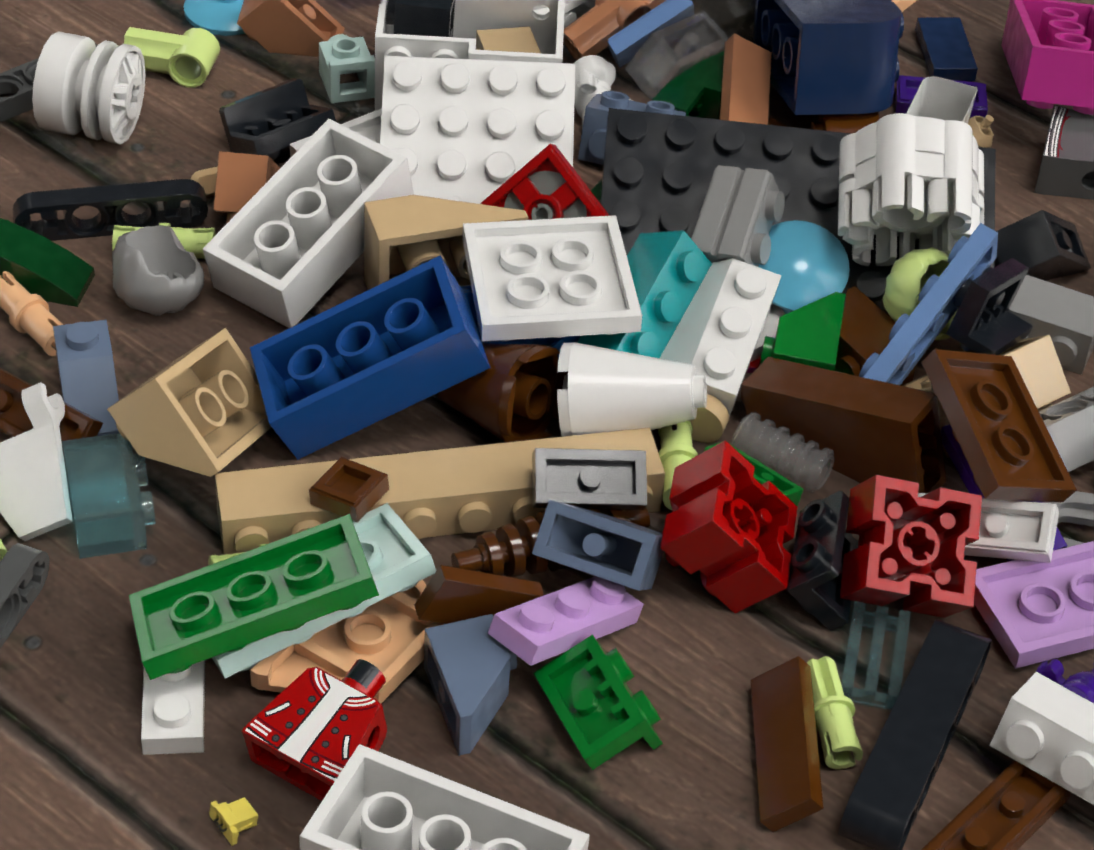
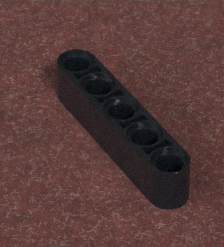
M938 619L934 621L849 798L840 823L838 835L875 850L903 849L980 678L992 639Z

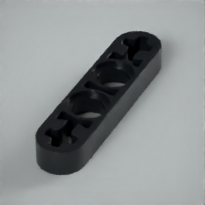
M191 179L37 191L22 195L13 204V223L40 234L50 241L113 235L114 225L152 227L158 226L159 223H170L171 227L192 228L201 224L208 214L205 190L198 182ZM190 200L189 207H180L181 201ZM134 201L143 202L149 206L145 212L138 215H130L122 210L125 205ZM163 201L164 210L159 211L157 202ZM82 206H92L99 210V213L91 219H79L73 215V212ZM58 210H63L64 219L58 220ZM40 213L41 220L32 221L30 214Z

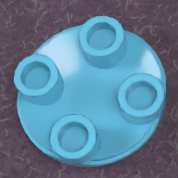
M798 220L785 221L771 226L769 232L771 239L770 256L765 265L759 264L758 267L782 275L772 304L782 308L787 314L834 292H843L849 278V260L843 245L831 232L817 224Z

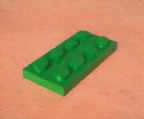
M350 514L128 596L142 663L149 679L152 680L168 673L182 672L195 663L222 653L241 650L249 643L276 633L298 629L306 622L338 610L352 609L365 600L379 596L352 518Z

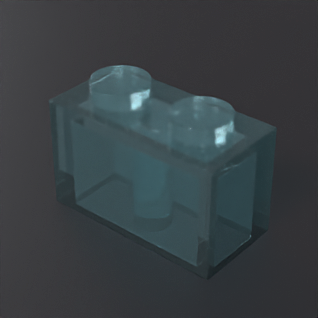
M120 433L62 441L79 558L147 549L145 526L154 525L156 521L151 491L140 493L139 486L148 485L145 458L137 453L133 454L131 443L124 439Z

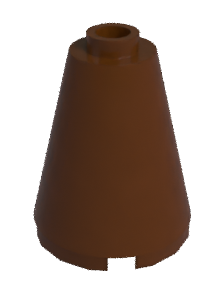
M482 343L491 368L434 394V396L505 443L545 439L552 435L544 432L551 419L559 420L557 389H563L564 376L568 375V372H558L559 359L557 354H560V352L556 348L539 344Z

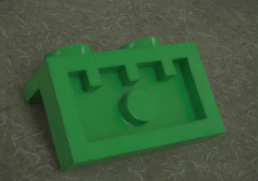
M593 634L533 673L583 759L592 770L642 737L653 750L663 744L653 728L654 724L662 720L642 689L633 695L626 682L635 677L616 647L606 653Z

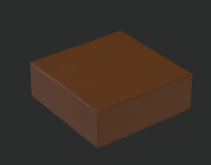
M341 457L309 489L311 505L339 516L350 514L352 521L358 523L389 490L388 474Z

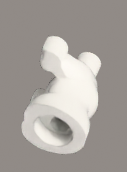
M597 55L584 56L574 63V107L582 118V129L587 104L596 94L611 91V85L616 77L614 65Z

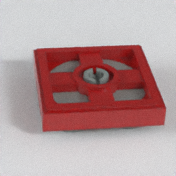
M549 144L480 203L483 205L525 210L528 220L610 216L554 144Z

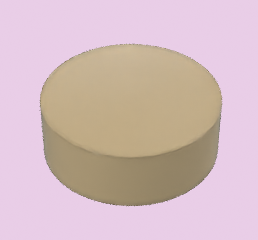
M707 394L706 408H697L696 419L690 420L693 426L692 440L711 443L717 441L722 436L729 422V413L724 404L716 397Z

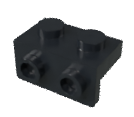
M297 78L224 105L219 110L231 152L266 155L272 160L282 156V149L290 146L291 143L312 136L328 118L336 122L332 108L309 104L303 81Z
M1011 258L995 268L988 267L980 277L974 280L969 278L961 286L954 299L953 304L958 307V310L946 334L960 342V347L965 352L1000 355L1026 338L1033 326L1008 310L1029 267Z
M838 491L822 500H814L799 512L787 592L800 603L801 607L806 612L815 616L830 631L847 624L849 621L851 600L840 599L844 554L858 548V541L850 533L846 532L850 498L843 491Z

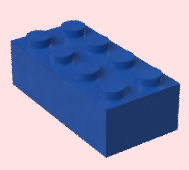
M441 255L250 347L268 422L297 460L491 368L466 295Z

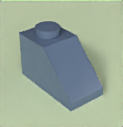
M107 320L53 326L63 401L103 422L95 441L123 438L116 427L115 420L107 410L119 401Z
M549 499L532 554L638 591L652 589L664 552L660 548L663 533L616 517Z
M493 614L425 628L424 669L459 756L471 753L509 694L510 670L517 668L516 654L488 634L494 617Z

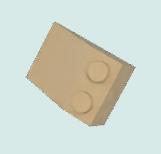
M420 195L364 202V281L367 289H372L440 255L460 286L471 285L462 240L463 223L528 220V215L525 210Z

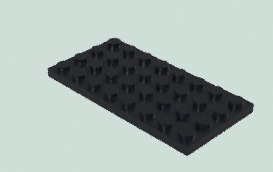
M609 108L600 203L610 216L616 215L626 255L630 252L640 233L684 230L692 238L717 165L739 167L744 171L746 168L768 170L773 174L778 189L783 192L785 198L783 216L779 222L773 221L772 226L785 221L798 220L817 224L831 232L843 245L849 260V278L842 293L846 294L847 289L856 286L890 317L882 299L885 293L886 278L890 274L893 265H876V235H874L871 263L869 266L856 263L853 260L852 244L843 240V236H838L840 141L851 133ZM978 147L984 153V225L995 231L996 149ZM897 236L896 260L899 259V236ZM919 239L915 240V249H919Z

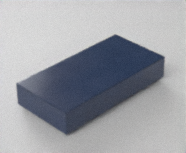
M960 17L917 18L915 32L930 77L936 76L948 80L968 82L975 81L978 68Z

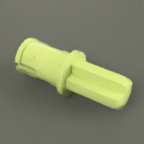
M828 656L820 659H810L806 663L811 667L815 721L822 743L825 763L833 769L852 767L856 765L855 760L860 761L863 757V751L853 724L852 717L856 710L854 703L850 698L844 696L835 661Z

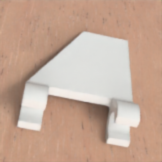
M41 382L22 390L23 406L33 428L0 442V513L16 535L24 541L73 522L60 434V422L65 415V405L62 396L58 393L47 397L46 385Z

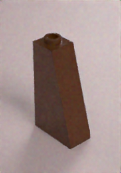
M767 357L741 384V400L745 405L748 428L859 483L875 475H881L919 483L918 493H930L942 487L947 481L938 402L936 395L932 392L773 357Z

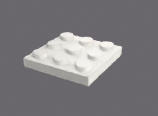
M616 215L463 223L462 240L481 342L641 332L642 313Z

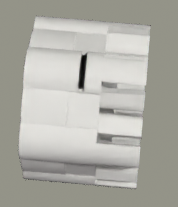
M895 113L883 116L877 122L867 125L856 133L846 135L841 139L839 154L838 236H843V240L852 244L853 260L856 263L864 266L870 265L874 235H876V265L890 266L895 263L897 258V236H899V259L915 249L916 239H919V249L934 247L949 255L956 242L962 236L969 238L980 223L984 224V153L978 148L972 128L967 123L957 120H942Z

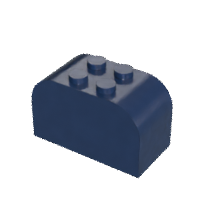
M756 0L753 43L772 52L770 83L795 115L875 113L888 109L893 103L894 84L899 78L900 67L897 55L899 39L904 31V17L900 8L892 0Z

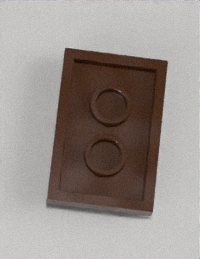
M934 349L922 361V365L931 382L932 390L942 405L952 427L953 436L960 444L974 474V481L985 499L1064 502L1077 491L1012 356Z

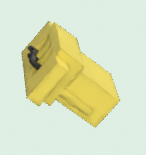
M245 797L229 804L226 802L218 804L217 801L210 803L209 816L231 846L237 844L239 832L257 825L258 814Z

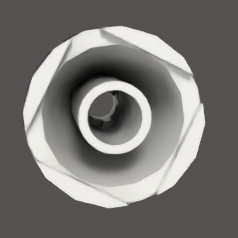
M576 342L563 343L560 349L558 372H568V375L564 376L563 389H557L558 415L562 437L641 428L655 430L696 419L697 408H706L705 375L696 376L695 366L692 364Z

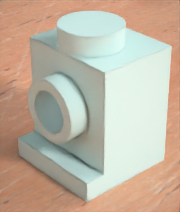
M337 34L328 41L319 42V73L331 104L375 98V57L370 55L364 38H352L344 34ZM357 73L360 80L358 82L340 84V75Z

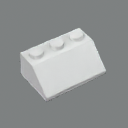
M734 258L712 263L660 356V359L694 365L696 376L705 375L707 394L716 397L724 404L728 410L729 418L782 276Z

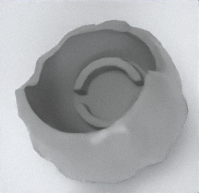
M146 226L119 236L112 252L113 289L116 295L130 308L154 316H160L164 313H176L183 310L186 305L199 296L204 286L203 268L194 253L184 249L170 226Z

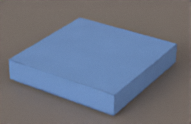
M666 0L608 39L609 49L618 66L621 68L695 19L694 3L692 0Z

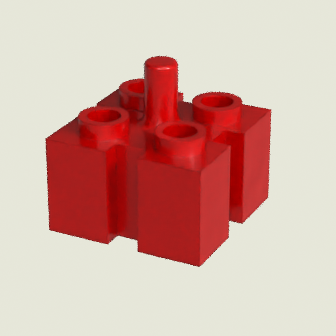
M725 440L675 467L669 497L673 512L666 515L660 548L665 552L666 559L670 565L674 567L682 566L689 574L700 570L702 584L708 593L717 597L731 611L737 613L787 588L791 554L782 546L784 543L794 539L798 507L770 481L760 484L753 477L755 467Z
M875 475L851 488L846 532L859 535L858 548L844 554L840 599L884 606L904 597L903 610L943 618L972 608L974 606L977 562L964 560V551L966 545L979 540L982 495L940 487L922 497H918L919 483L881 475Z

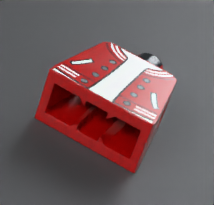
M358 659L342 680L318 667L307 668L243 728L242 734L251 761L322 801L359 744L379 752L388 729L383 707L374 697L385 684V676L376 666L362 659Z

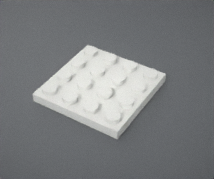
M384 56L380 144L407 157L414 195L476 204L484 201L549 144L556 145L573 167L575 64Z

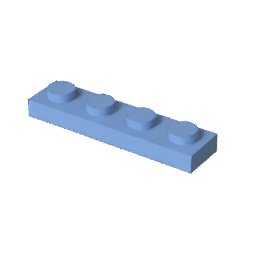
M980 223L969 238L962 236L956 242L948 257L949 265L940 277L934 274L927 280L919 294L918 301L920 303L911 315L904 313L898 318L889 334V344L880 355L875 352L866 360L859 373V377L896 385L902 384L957 311L958 307L954 306L953 303L961 286L969 278L974 280L980 277L997 258L998 232Z

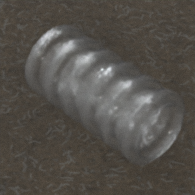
M751 412L742 419L733 435L731 445L770 469H775V472L783 477L789 476L790 481L796 485L805 484L804 488L809 493H815L825 484L834 465L835 458L832 449L827 447L820 450L819 444L813 440L805 443L803 435L796 433L791 436L789 428L781 426L777 429L773 420L766 419L761 421L760 414L756 412Z

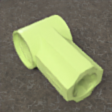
M129 27L124 35V44L134 45L141 49L146 71L169 74L175 82L188 88L198 87L204 83L220 54L219 41L212 33L201 28H191L183 35Z

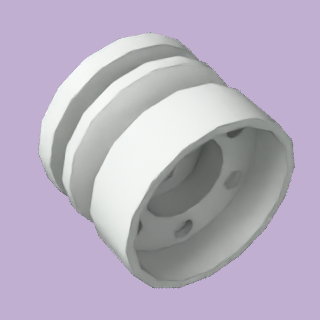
M59 31L52 34L43 46L33 81L32 103L34 118L38 127L69 135H76L83 129L85 136L91 139L100 140L103 138L110 143L120 145L126 142L135 129L144 98L146 74L145 61L141 49L128 44L118 46L116 43L107 40L101 42L96 47L94 40L86 36Z

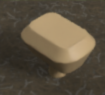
M986 115L985 118L974 116L969 119L968 125L972 128L978 147L988 148L992 146L994 134L990 125L994 118L991 115Z
M218 166L196 171L191 177V180L198 182L204 188L206 197L215 195Z

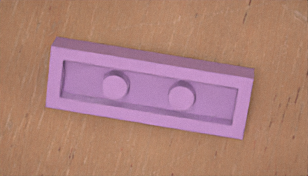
M595 576L494 614L488 634L532 666L568 651L592 634L598 639L637 623L644 604L626 592L623 585Z

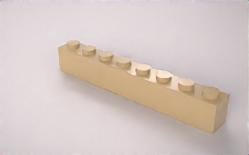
M650 428L349 459L388 474L389 490L369 511L388 503L417 539L497 530V528L509 523L516 526V522L519 519L529 515L535 518L538 512L546 510V508H533L532 453L535 448L646 451V509L648 513L661 511L665 471ZM338 460L216 473L217 515L223 555L247 552L258 548L260 544H269L342 517L311 505L309 489Z

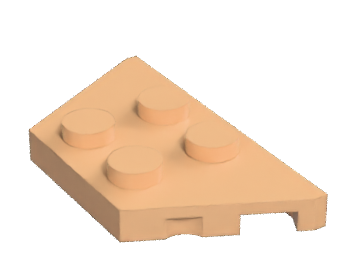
M421 580L413 588L397 592L367 607L361 614L345 618L315 633L309 640L291 645L259 661L250 670L251 686L258 690L281 693L307 668L318 667L342 680L358 659H362L376 666L386 678L385 684L374 697L382 704L424 660L425 628L443 625L418 619L414 604L426 587L425 582Z

